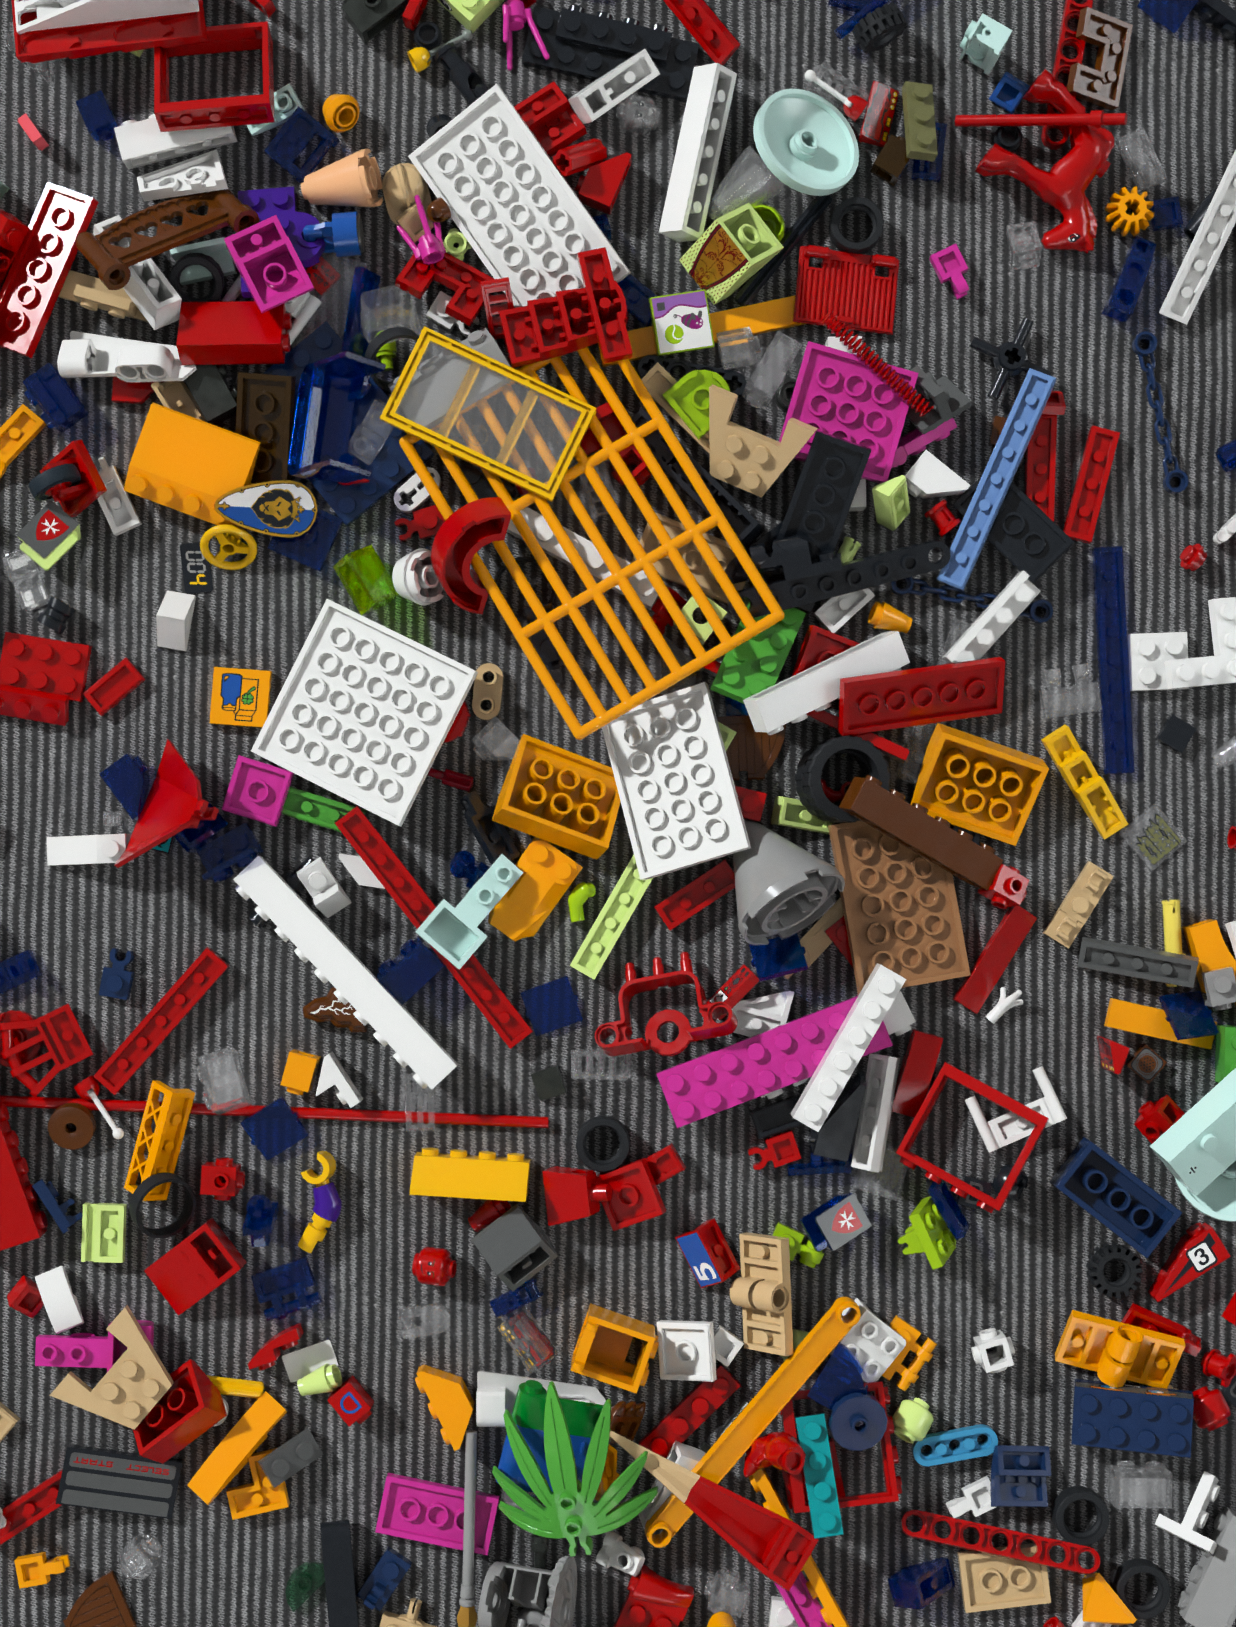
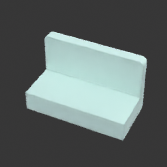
M226 237L175 247L170 250L175 263L182 256L189 253H203L212 257L220 265L224 276L237 274L235 263L225 245L224 238ZM191 265L182 271L180 284H192L210 280L213 277L211 272L205 267Z

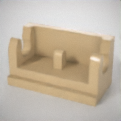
M165 381L163 383L154 382L151 384L164 407L207 422L184 381Z

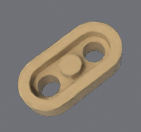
M486 663L476 670L478 674L474 680L472 709L478 718L492 720L499 715L501 710L504 676L497 665ZM485 673H493L494 680L489 683L485 682ZM485 700L490 701L492 704L491 709L488 711H484L481 708V704Z

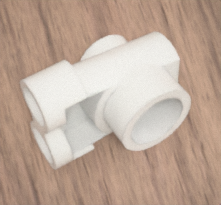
M609 1531L605 1535L603 1546L596 1557V1562L606 1568L612 1566L634 1577L640 1573L645 1561L644 1553L640 1548L628 1546L622 1541V1536L613 1531Z

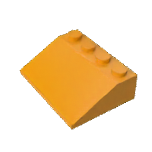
M152 403L129 464L124 491L215 525H235L215 511L214 503L225 493L251 484L261 442Z
M937 723L925 752L911 805L912 803H917L927 808V814L933 818L935 816L941 817L952 825L1016 846L1049 768L1041 758Z
M523 734L500 791L492 821L597 860L609 847L621 802L613 770L609 766Z

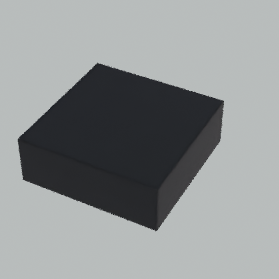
M1171 714L1157 735L1156 740L1180 754L1186 748L1196 728Z

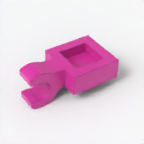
M957 244L930 255L929 260L941 284L950 281L953 294L957 300L966 296L967 291L970 289L962 274L968 271V266Z

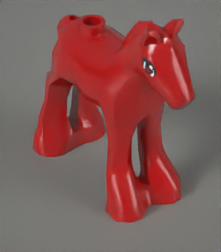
M1046 69L1037 76L1023 97L1024 100L1030 103L1049 104L1060 114L1086 113V107L1078 102L1064 84L1055 80ZM1068 126L1071 149L1053 165L1050 172L1035 167L1022 157L1005 150L995 143L985 154L975 172L984 177L1003 174L1012 176L1029 187L1043 202L1059 210L1064 220L1055 228L1044 233L1041 242L1045 249L1078 250L1080 252L1084 251L1087 254L1088 251H1093V239L1096 238L1098 225L1092 211L1093 208L1085 196V190L1096 175L1101 178L1111 165L1106 159L1115 144L1112 132L1104 127Z

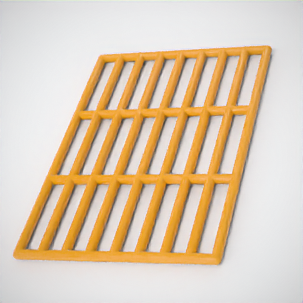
M588 347L577 350L627 434L612 443L597 416H593L589 427L603 449L587 457L583 448L579 445L574 456L578 463L567 470L559 488L612 575L596 583L545 498L528 491L527 494L513 501L499 476L482 468V472L496 495L502 499L510 511L511 520L562 605L547 613L504 540L493 541V546L537 617L535 621L522 628L478 552L471 561L472 567L573 736L578 740L587 737L782 621L785 617L779 603L629 359L620 360L617 363L652 419L638 428ZM561 356L524 365L516 369L541 381L536 371L551 363L569 394L588 403L562 361ZM511 381L460 412L455 422V427L468 448L486 456L462 416L475 407L479 409L502 448L508 435L487 400L502 392L517 417L522 403L511 387L515 384ZM540 395L539 400L567 444L572 430L555 402ZM529 417L524 430L552 475L557 461ZM440 423L439 425L435 426L430 430L438 433V429L441 427L442 423ZM656 430H659L711 515L698 524L694 522L644 440V437ZM406 434L400 438L399 444L446 521L454 512L413 446L414 443L421 439ZM632 444L636 447L686 529L685 532L673 539L670 538L619 454L620 451ZM435 447L466 501L470 503L478 500L479 498L453 455ZM514 448L509 458L512 466L516 471L533 478L519 453ZM607 459L611 461L661 546L646 554L594 468ZM583 473L636 558V561L624 568H621L570 484L571 480ZM534 502L587 590L573 598L520 512ZM718 526L771 613L757 622L702 535ZM691 541L694 542L746 627L732 637L678 551L680 547ZM667 555L721 642L707 652L653 563ZM642 570L696 657L683 666L677 661L628 578ZM616 585H619L671 671L670 674L658 681L654 679L603 594ZM591 600H594L646 686V688L633 696L628 692L578 609ZM568 614L621 703L607 711L554 625V622ZM542 629L546 632L596 718L582 726L529 639L530 636Z

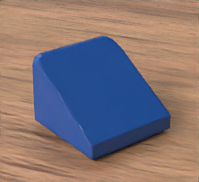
M1005 72L989 100L1013 114L1030 86L1009 72Z

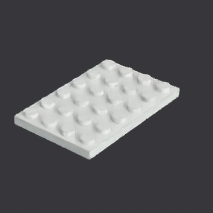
M706 682L645 701L602 727L640 880H648L751 848L710 690Z

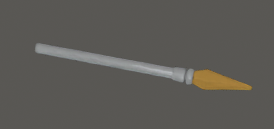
M467 1430L465 1440L463 1570L461 1598L459 1599L460 1610L457 1615L458 1627H475L478 1618L474 1607L476 1604L474 1546L477 1431Z

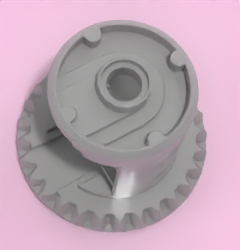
M570 1556L560 1558L553 1571L499 1561L494 1562L489 1567L483 1582L478 1609V1626L504 1627L511 1602L517 1607L543 1611L549 1587L547 1608L544 1612L545 1616H542V1621L539 1623V1627H572L577 1596V1566L575 1559ZM518 1619L517 1627H526L527 1620Z

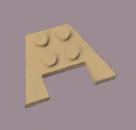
M712 384L709 387L710 475L762 498L818 428L790 418L782 440L778 442L731 422L730 419L738 395Z
M126 1305L106 1330L128 1347V1349L93 1389L70 1371L50 1396L135 1430L174 1384V1381L129 1306Z

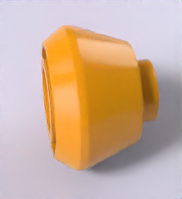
M333 94L325 100L322 112L327 126L334 132L342 133L348 131L357 123L360 107L357 100L350 95Z

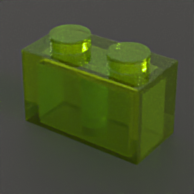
M372 545L346 554L333 566L361 616L386 606L399 595L394 588L390 575Z

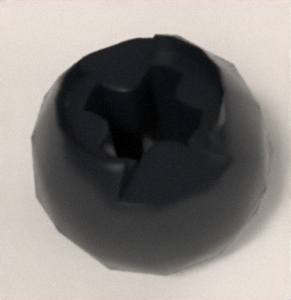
M1008 1164L1000 1167L1001 1170L997 1178L994 1177L992 1183L996 1195L999 1194L1014 1165ZM1022 1170L1007 1198L1008 1201L1019 1200L1023 1189H1027L1028 1177L1024 1170Z

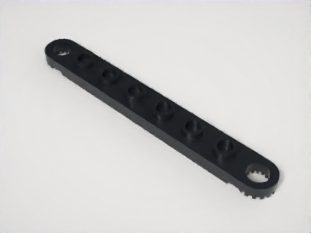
M930 540L921 544H914L843 563V570L786 581L784 578L766 584L782 610L942 569L950 560V550L943 542ZM939 547L942 552L941 559L935 563L930 562L928 558L930 550ZM754 586L737 591L741 598L746 597L750 599L751 606L749 607V612L753 618L771 614ZM729 601L728 608L730 613L735 618L741 620Z

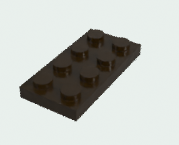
M238 372L236 433L261 442L251 484L291 480L295 376Z

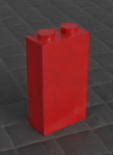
M255 301L181 302L176 343L181 365L285 364V352H290V335L287 334V330H292V315L286 312L285 303L261 313Z

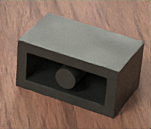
M223 364L195 365L197 370L186 378L185 382L206 421L216 426L236 415L237 390L234 386L229 388L224 378L229 375Z

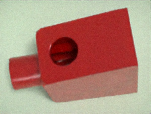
M553 1166L542 1171L548 1226L592 1216L600 1211L599 1202L611 1201L612 1199L611 1185L597 1184L596 1172L593 1170Z

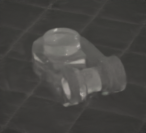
M441 1303L407 1306L398 1309L399 1318L403 1320L404 1328L401 1329L403 1339L442 1333L451 1322L450 1310ZM421 1316L422 1326H415L414 1317Z

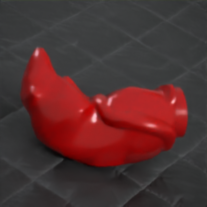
M772 1432L759 1436L746 1451L743 1469L744 1476L747 1478L759 1469L771 1465L796 1476L804 1466L806 1453L797 1440L786 1432Z

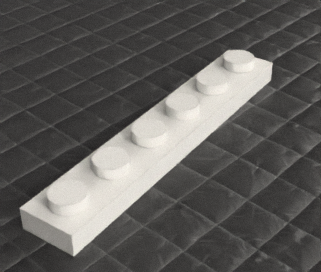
M1236 150L1159 311L1160 314L1186 325L1236 223Z

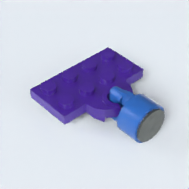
M294 187L238 191V199L242 204L249 205L258 214L259 222L277 215L304 268L319 263V258L323 253L335 252L337 257L359 256L364 252L363 224L361 215L357 211L332 213V222L320 223L316 217L308 213L297 212L296 191ZM241 277L243 298H251L252 295Z

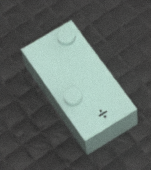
M1236 1068L1150 1145L1176 1180L1194 1196L1199 1195L1236 1161Z

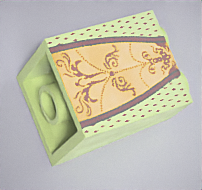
M747 203L717 218L679 261L702 290L706 289L707 298L715 305L731 296L784 247L751 204Z

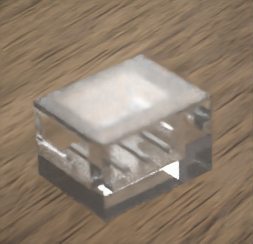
M103 812V826H123V812Z

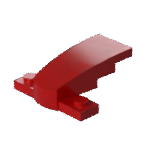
M606 247L577 253V260L585 288L556 291L555 297L527 301V306L499 311V318L512 368L559 357L599 343L604 364L632 358L633 352L626 329L628 322L626 298L619 284L614 281Z

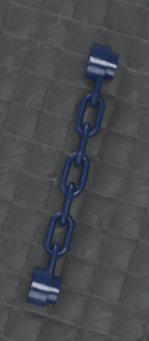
M1144 331L1134 338L1132 349L1138 355L1141 369L1146 372L1148 385L1146 386L1148 402L1156 414L1155 433L1157 441L1163 446L1165 454L1163 459L1165 473L1163 486L1168 493L1178 494L1188 486V476L1180 470L1178 460L1172 455L1171 451L1172 432L1168 420L1164 419L1162 411L1164 404L1161 385L1155 380L1153 371L1156 367L1153 351L1157 347V339L1151 332ZM1140 341L1146 342V350L1139 347ZM1150 355L1151 364L1147 363L1145 367L1143 357ZM1157 387L1160 401L1155 400L1153 403L1150 389L1154 391ZM1165 424L1168 438L1163 437L1161 439L1159 427H1164ZM1174 461L1175 470L1169 472L1167 463L1172 464ZM1171 478H1175L1178 481V487L1171 486Z
M912 577L902 579L906 583L904 589H899L896 586V581L890 582V589L897 595H905L907 593L925 595L929 592L938 594L944 601L961 603L964 600L973 601L978 607L984 609L989 605L981 604L984 602L982 597L991 599L997 597V595L979 593L977 596L969 595L965 591L949 585H944L940 588L930 587L926 581ZM917 583L924 586H920L921 591L912 590L913 584ZM945 589L960 592L957 594V597L960 599L944 596L947 594ZM1037 600L1028 605L1030 606L1028 613L1022 612L1019 616L1028 617L1035 623H1044L1052 617L1053 607L1046 600ZM1037 607L1044 610L1043 617H1038L1035 614Z

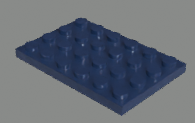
M327 321L285 355V364H274L263 373L296 377L292 460L346 526L353 523L415 471L399 444L400 438L408 433L380 420V416L389 400L388 396L373 381L367 370ZM423 440L413 444L424 463L435 455ZM310 447L324 456L328 454L342 465L370 481L368 483L341 485L336 481L334 471L321 466L320 461L306 454ZM341 475L342 480H353L352 476L350 475Z

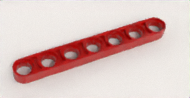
M1065 0L1052 76L1057 81L1059 74L1070 73L1071 65L1075 63L1082 64L1086 42L1076 38L1077 31L1070 30L1067 21L1072 18L1079 19L1080 10L1086 7L1092 8L1093 0H1087L1083 4H1078L1074 0ZM1065 46H1073L1077 50V57L1074 59L1066 58L1062 53V49ZM1047 104L1045 114H1057L1053 107ZM1043 126L1041 134L1043 145L1051 150L1061 148L1069 136L1068 126ZM1052 128L1059 129L1063 135L1062 140L1059 142L1051 141L1048 137V131Z
M910 1510L901 1519L902 1531L911 1538L1079 1574H1091L1100 1565L1098 1552L1084 1545L919 1510ZM911 1515L918 1516L922 1521V1528L918 1532H911L907 1529L906 1520ZM944 1521L950 1526L951 1532L947 1538H940L935 1534L934 1527L937 1522ZM968 1527L978 1531L979 1540L974 1545L964 1541L963 1532ZM995 1534H1003L1007 1538L1008 1545L1005 1550L999 1551L993 1547L992 1537ZM1024 1540H1031L1035 1543L1036 1553L1034 1556L1027 1557L1021 1552L1020 1545ZM1053 1546H1059L1064 1550L1065 1559L1063 1562L1056 1563L1051 1560L1049 1551ZM1082 1552H1088L1093 1556L1094 1565L1091 1569H1084L1080 1566L1078 1557Z

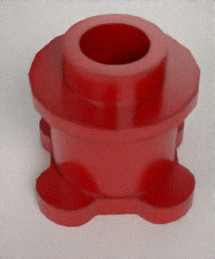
M1218 1349L1206 1352L1201 1361L1204 1375L1221 1379V1386L1229 1387L1231 1380L1236 1375V1355L1231 1353L1226 1357Z

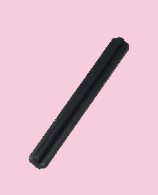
M830 195L816 196L781 239L780 243L784 248L756 272L735 296V301L742 307L749 305L832 202Z

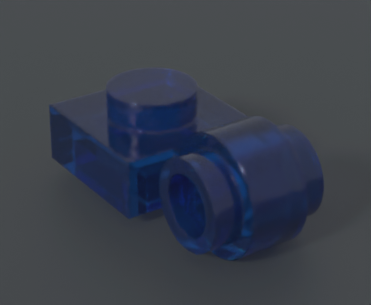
M468 851L456 853L450 862V872L457 878H468L469 881L466 886L470 889L490 868L482 862L478 867H475V858Z

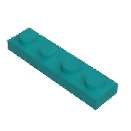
M822 1413L796 1417L799 1445L806 1453L803 1472L814 1539L843 1535L825 1415Z

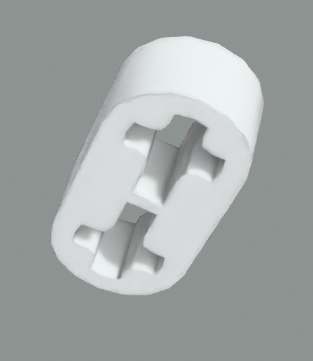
M427 467L431 476H435L433 479L440 488V475L434 468ZM417 473L398 488L394 494V503L403 513L416 511L431 497L425 486L421 490L418 489L423 483ZM416 490L417 493L412 497L413 504L411 506L408 504L400 505L403 501L401 498L402 494L405 493L409 496Z

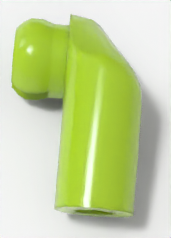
M581 882L576 885L568 896L571 922L585 920L583 904L589 897H594L596 893L594 884Z

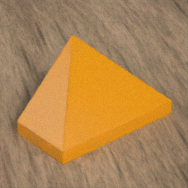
M1100 1573L1087 1574L1082 1578L1083 1621L1112 1625L1134 1624L1137 1621Z

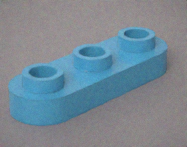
M988 1425L968 1426L926 1434L922 1441H914L912 1444V1454L920 1465L926 1467L990 1455L994 1452V1447L998 1445V1438L994 1430ZM979 1435H986L987 1438L984 1442H977ZM958 1440V1446L955 1448L949 1447L950 1441ZM924 1445L931 1446L928 1453L921 1452V1448Z

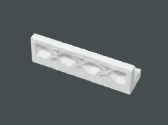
M1024 570L1017 573L942 657L946 663L980 660L1041 592L1028 580L1029 575Z
M873 1053L869 1054L866 1071V1089L859 1114L851 1167L871 1172H882L900 1058Z

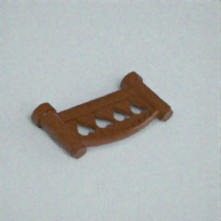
M229 189L197 193L167 200L145 208L115 223L98 235L82 232L76 238V246L97 270L101 282L110 290H119L126 286L130 280L131 273L128 267L228 225L237 233L259 223V216L249 205L242 204ZM200 206H208V213L204 216L188 213L191 210H197ZM176 216L183 217L182 225L180 226L162 223L172 220ZM149 227H157L156 236L149 237L136 234L140 231H146ZM125 237L131 238L130 246L127 248L111 245V243L119 242Z

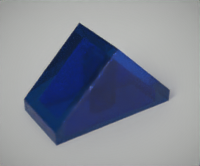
M209 803L208 807L213 808L212 804ZM218 813L215 820H200L197 828L184 829L174 835V837L188 853H196L224 829L228 823Z

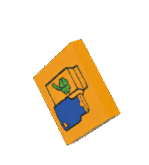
M214 667L209 723L262 728L269 715L272 672Z

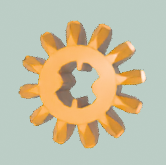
M1137 186L1133 187L1130 192L1126 187L1120 189L1119 194L1113 193L1111 195V203H1107L1105 206V211L1110 213L1106 216L1105 222H1114L1111 228L1112 231L1121 228V235L1123 237L1129 231L1133 236H1136L1140 229H1147L1149 226L1148 220L1154 217V213L1149 210L1154 205V201H1145L1148 195L1147 192L1139 195ZM1128 208L1133 210L1131 215L1125 212Z

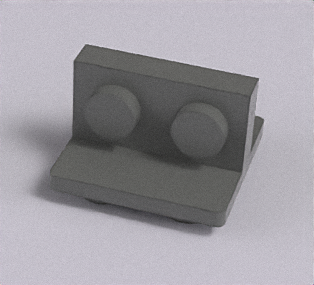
M918 365L910 370L919 373L914 390H917L914 397L921 394L917 402L925 398L922 406L926 402H930L927 409L934 406L927 414L920 417V412L915 413L916 408L911 409L912 404L909 405L906 417L922 434L936 429L939 425L972 406L970 399L946 376L935 380L930 372L925 373Z

